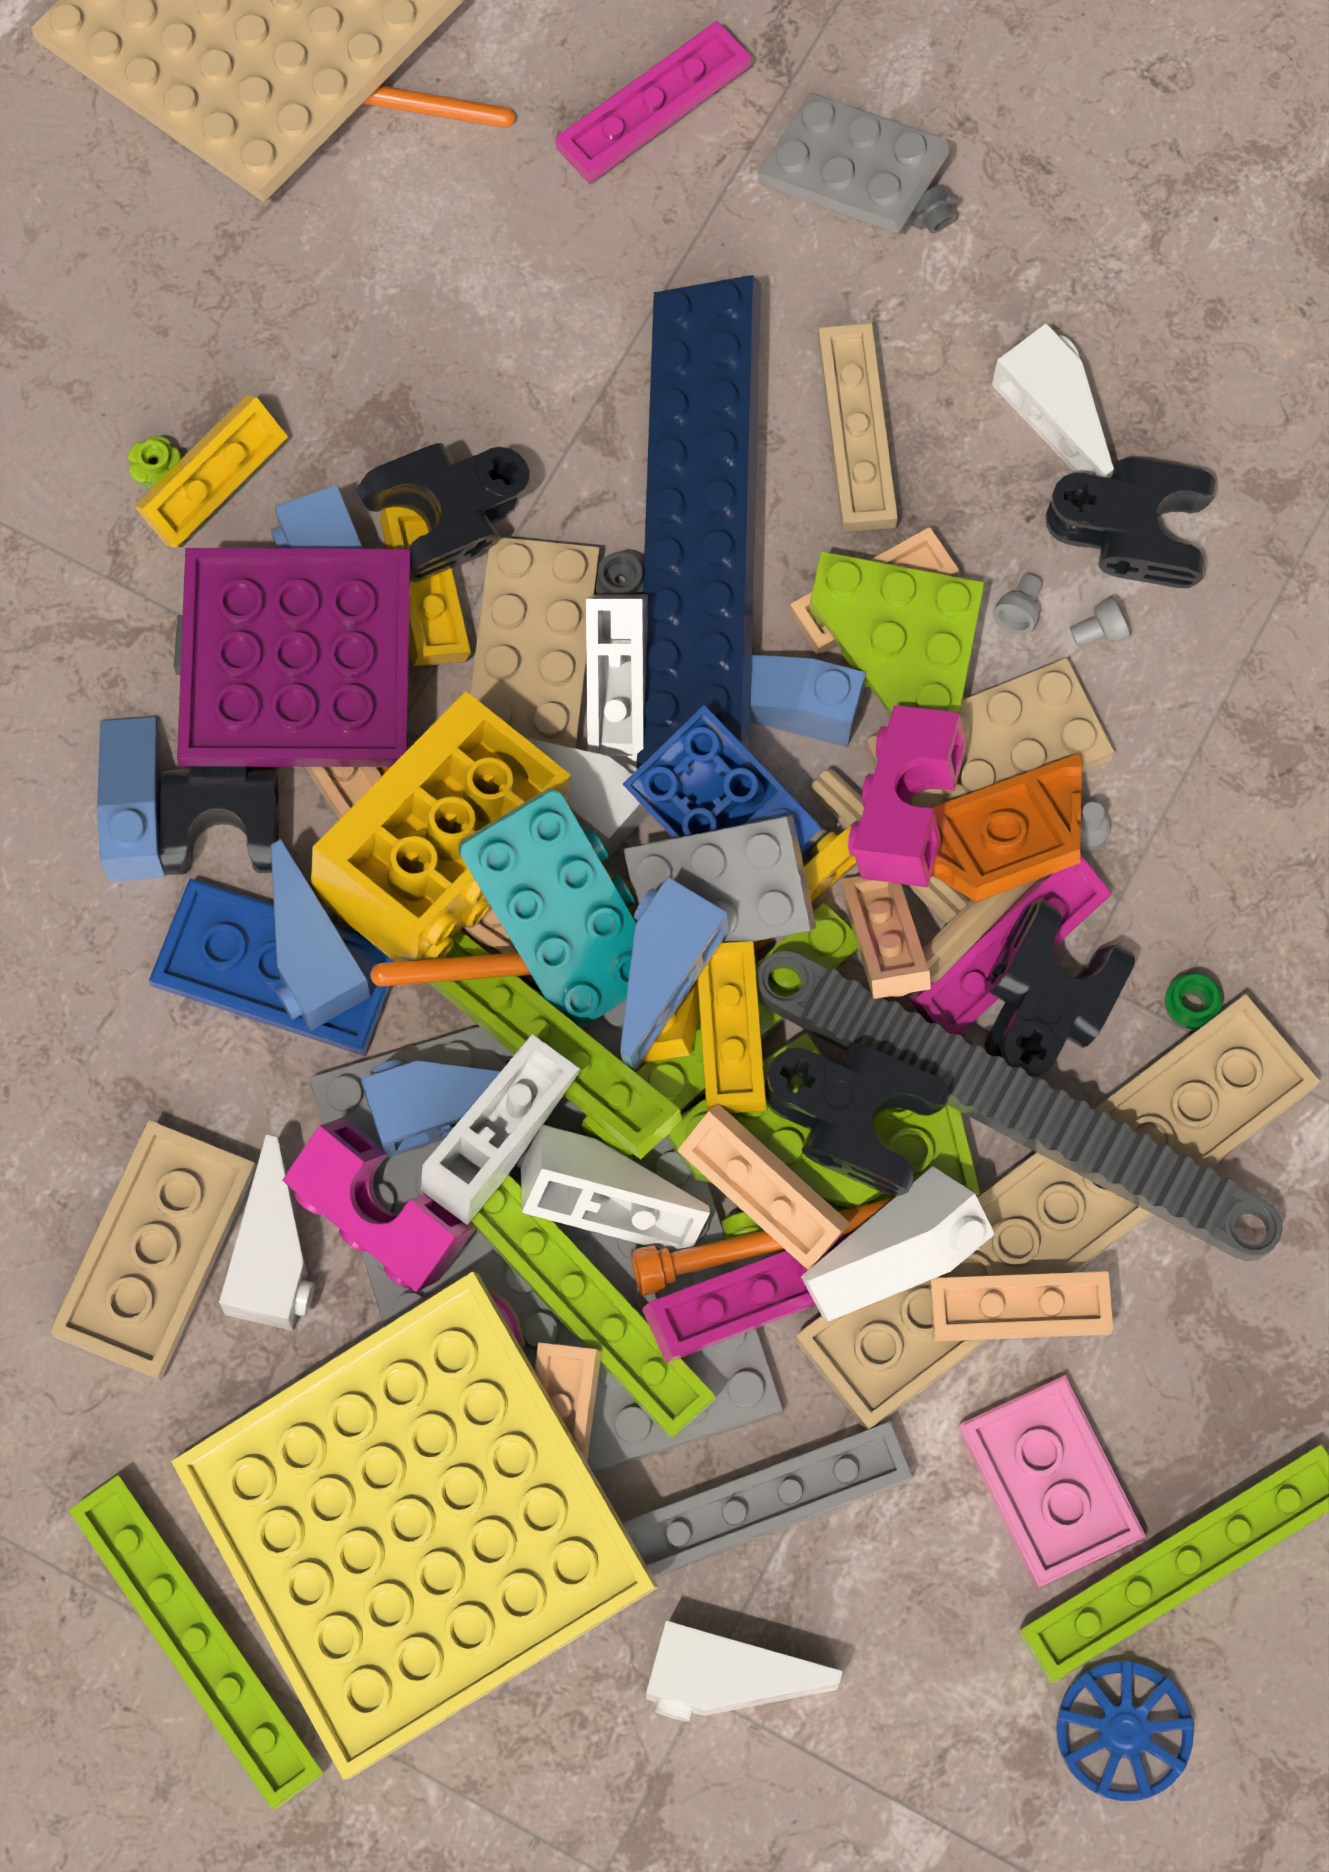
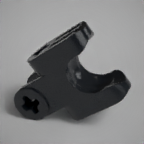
M436 443L370 470L358 485L356 492L365 507L371 512H379L390 507H403L413 510L425 521L429 533L419 536L412 542L409 548L411 581L419 582L470 561L494 546L499 540L500 535L492 523L504 519L511 513L517 502V496L524 491L529 482L530 471L522 456L510 448L500 446L489 448L482 453L455 463L443 443Z
M1127 458L1115 462L1111 479L1086 473H1071L1056 483L1052 494V501L1045 515L1046 527L1049 533L1059 542L1068 545L1100 549L1098 566L1102 572L1118 578L1174 588H1190L1203 579L1205 562L1200 550L1193 545L1183 544L1169 538L1159 528L1157 518L1169 512L1192 514L1206 508L1214 499L1216 491L1215 479L1209 472L1202 469L1151 460ZM1079 488L1082 489V492H1076V491H1077V489H1079ZM1073 506L1079 507V512L1074 511ZM1071 525L1076 526L1074 529H1070Z
M189 766V769L163 770L160 792V859L166 875H183L190 871L193 863L192 855L195 842L206 829L215 825H231L239 828L247 837V850L253 869L257 873H272L271 844L279 840V786L277 769L237 766Z
M1042 897L1026 905L1018 916L990 970L985 984L987 992L1005 1003L987 1034L984 1049L991 1056H1000L1011 1067L1024 1069L1029 1076L1041 1075L1048 1071L1055 1063L1066 1039L1082 1048L1087 1047L1093 1042L1103 1028L1135 964L1134 954L1120 944H1116L1095 952L1083 972L1074 978L1067 976L1057 966L1053 954V942L1061 926L1062 915L1055 905ZM1017 1038H1022L1020 1046L1027 1051L1024 1058H1020L1022 1049L1015 1045Z
M860 1044L848 1045L840 1064L810 1050L802 1048L787 1049L778 1054L770 1064L764 1085L766 1104L773 1113L780 1118L787 1119L810 1130L802 1147V1153L807 1158L827 1169L890 1196H900L908 1193L913 1182V1172L909 1162L902 1155L890 1151L878 1140L873 1130V1118L882 1111L895 1108L909 1110L918 1115L930 1116L942 1110L950 1097L948 1086L937 1076L876 1049ZM793 1076H798L804 1080L797 1093L786 1089Z

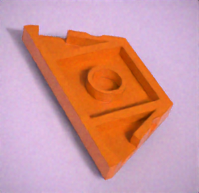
M1079 753L931 807L934 810L941 836L932 876L973 901L979 902L1080 864L1082 758Z

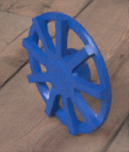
M1121 1661L1097 1666L1084 1673L1073 1683L1060 1705L1056 1732L1061 1756L1069 1771L1083 1786L1097 1795L1108 1799L1138 1801L1150 1798L1164 1791L1183 1773L1192 1751L1194 1722L1184 1697L1171 1679L1148 1666L1132 1661ZM1120 1673V1703L1113 1705L1094 1680L1109 1674ZM1132 1674L1144 1677L1158 1685L1138 1707L1132 1705ZM1084 1688L1087 1689L1103 1710L1102 1718L1070 1712L1074 1700ZM1167 1694L1175 1705L1180 1719L1157 1722L1149 1721L1148 1713ZM1067 1723L1096 1729L1099 1732V1738L1071 1752L1067 1737ZM1182 1730L1181 1746L1177 1757L1151 1741V1736L1154 1733ZM1102 1749H1106L1110 1756L1098 1783L1089 1777L1077 1762ZM1144 1751L1150 1753L1171 1768L1165 1776L1152 1785H1149L1140 1758V1754ZM1122 1758H1127L1130 1761L1138 1786L1137 1790L1109 1788L1119 1761Z

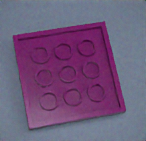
M185 548L177 745L179 766L391 767L408 750L410 549Z

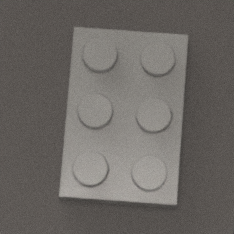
M809 93L758 171L763 186L898 234L949 155V148L946 139Z
M793 814L631 846L624 849L636 909L650 889L653 888L659 891L667 877L727 912L730 930L721 943L758 941L811 931L816 928Z

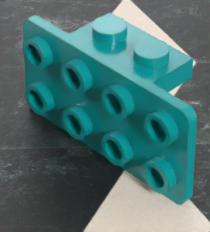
M554 788L544 790L460 842L458 847L459 854L545 999L582 1028L626 1001L636 925L628 908L636 903L618 874L612 878L609 877L601 861L609 857L603 844L591 827L583 832L566 800L558 790Z

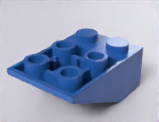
M705 705L622 784L672 838L793 814L800 852L803 858L829 833L803 804Z

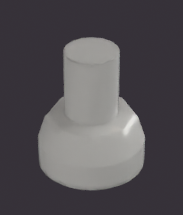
M1025 574L1021 577L1015 592L1006 593L999 599L993 610V617L1002 628L1016 634H1027L1033 630L1038 620V605L1034 601L1042 586L1041 581L1033 575Z
M1112 596L1102 600L1094 607V617L1070 627L1078 647L1103 636L1108 642L1120 641L1130 636L1123 615Z
M1089 802L1081 806V850H1096L1104 845L1108 839L1110 821L1100 803Z

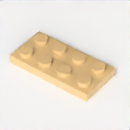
M499 537L496 544L488 551L470 694L525 738L577 749L587 666L586 599L591 595H595L600 547Z
M1062 659L963 699L960 717L967 747L955 791L927 789L915 794L907 804L931 808L1077 753L1082 758V773L1112 761L1115 752L1068 659ZM878 734L866 738L864 744L874 769L878 761L876 757V739Z
M148 1120L55 1319L50 1334L56 1339L161 1381L257 1168L255 1162Z

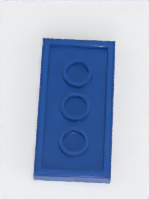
M189 878L149 982L152 987L366 1056L392 987L375 985L371 980L370 973L375 965L394 961L360 933L334 925L367 979L371 997L310 1031L301 1015L293 1020L290 1018L275 991L283 986L277 968L274 905Z

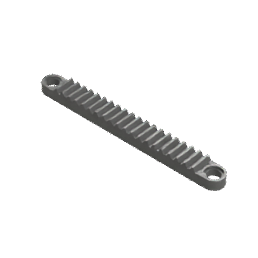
M791 951L775 952L767 956L760 964L756 976L757 996L761 1004L773 1013L845 1051L850 1044L865 1045L937 1076L949 1088L950 1097L947 1105L1235 1258L1244 1261L1259 1260L1268 1255L1279 1243L1283 1227L1277 1210L1267 1201L1238 1187L1234 1180L1219 1177L1210 1167H1201L1195 1164L1191 1157L1174 1153L1170 1146L1153 1142L1149 1135L1134 1132L1130 1125L1124 1122H1115L1106 1112L1091 1109L1087 1102L1070 1098L1066 1091L1049 1087L1045 1080L1030 1077L1020 1067H1011L1000 1056H991L986 1053L983 1047L966 1043L962 1036L945 1032L941 1025L926 1022L920 1014L904 1010L901 1004L896 1001L889 1002L883 999V997L873 999L871 991L864 989L854 979L847 980L843 978L839 971L835 969H826ZM781 968L792 970L798 975L801 988L792 996L783 997L775 994L768 985V977L773 971ZM1251 1214L1261 1219L1266 1227L1265 1240L1258 1245H1250L1240 1240L1235 1230L1238 1217Z

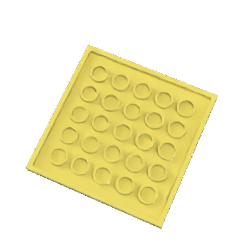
M473 1271L171 1461L343 1780L353 1778L659 1588L480 1275Z

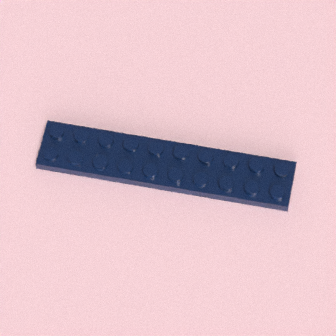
M754 275L654 292L643 574V594H648L644 744L643 750L637 753V769L703 705L749 749L761 284Z

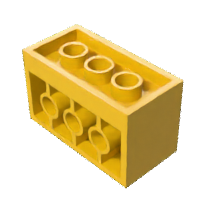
M465 691L313 846L311 889L318 900L394 962L446 958L455 944L452 938L465 924L469 928L476 926L491 907L459 854L458 847L460 842L549 788L558 790L569 806L570 799L567 798L571 774Z

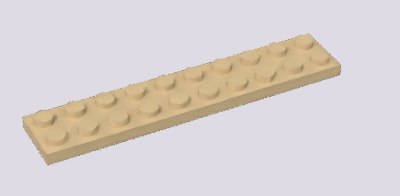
M1245 994L1093 1110L1106 1112L1115 1122H1124L1130 1125L1134 1132L1149 1135L1153 1142L1170 1146L1174 1153L1191 1157L1195 1164L1201 1167L1213 1168L1313 1091L1321 1081L1247 994ZM1035 1153L977 1197L995 1235L951 1272L936 1278L1076 1273L1152 1215V1213L1045 1156ZM930 1280L831 1321L821 1316L795 1336V1342L865 1431L878 1426L989 1340L933 1341Z

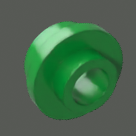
M1186 973L1178 976L1171 982L1166 991L1164 1003L1167 1014L1177 1025L1186 1029L1196 1030L1220 1014L1223 999L1218 985L1211 978L1200 973ZM1187 995L1197 996L1202 1002V1009L1197 1011L1189 1010L1183 1003V997Z

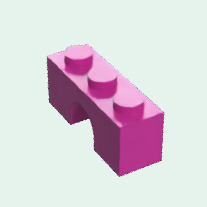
M894 705L888 727H880L876 739L877 765L874 774L868 773L865 777L862 789L863 814L860 822H853L848 839L849 854L855 856L862 879L921 887L929 886L941 842L940 832L933 808L912 806L907 804V802L915 794L927 789L955 791L967 747L960 713Z
M344 1117L319 1125L282 1179L286 1185L296 1192V1200L305 1209L318 1215H324L340 1228L339 1234L347 1244L359 1251L370 1253L382 1263L385 1274L399 1286L418 1292L438 1282L477 1227L472 1222H469L468 1225L425 1193L410 1199L400 1214L386 1210L375 1196L373 1179L377 1168L388 1153Z

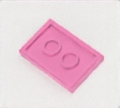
M1066 1376L1060 1377L959 1424L958 1430L1037 1590L1146 1538Z

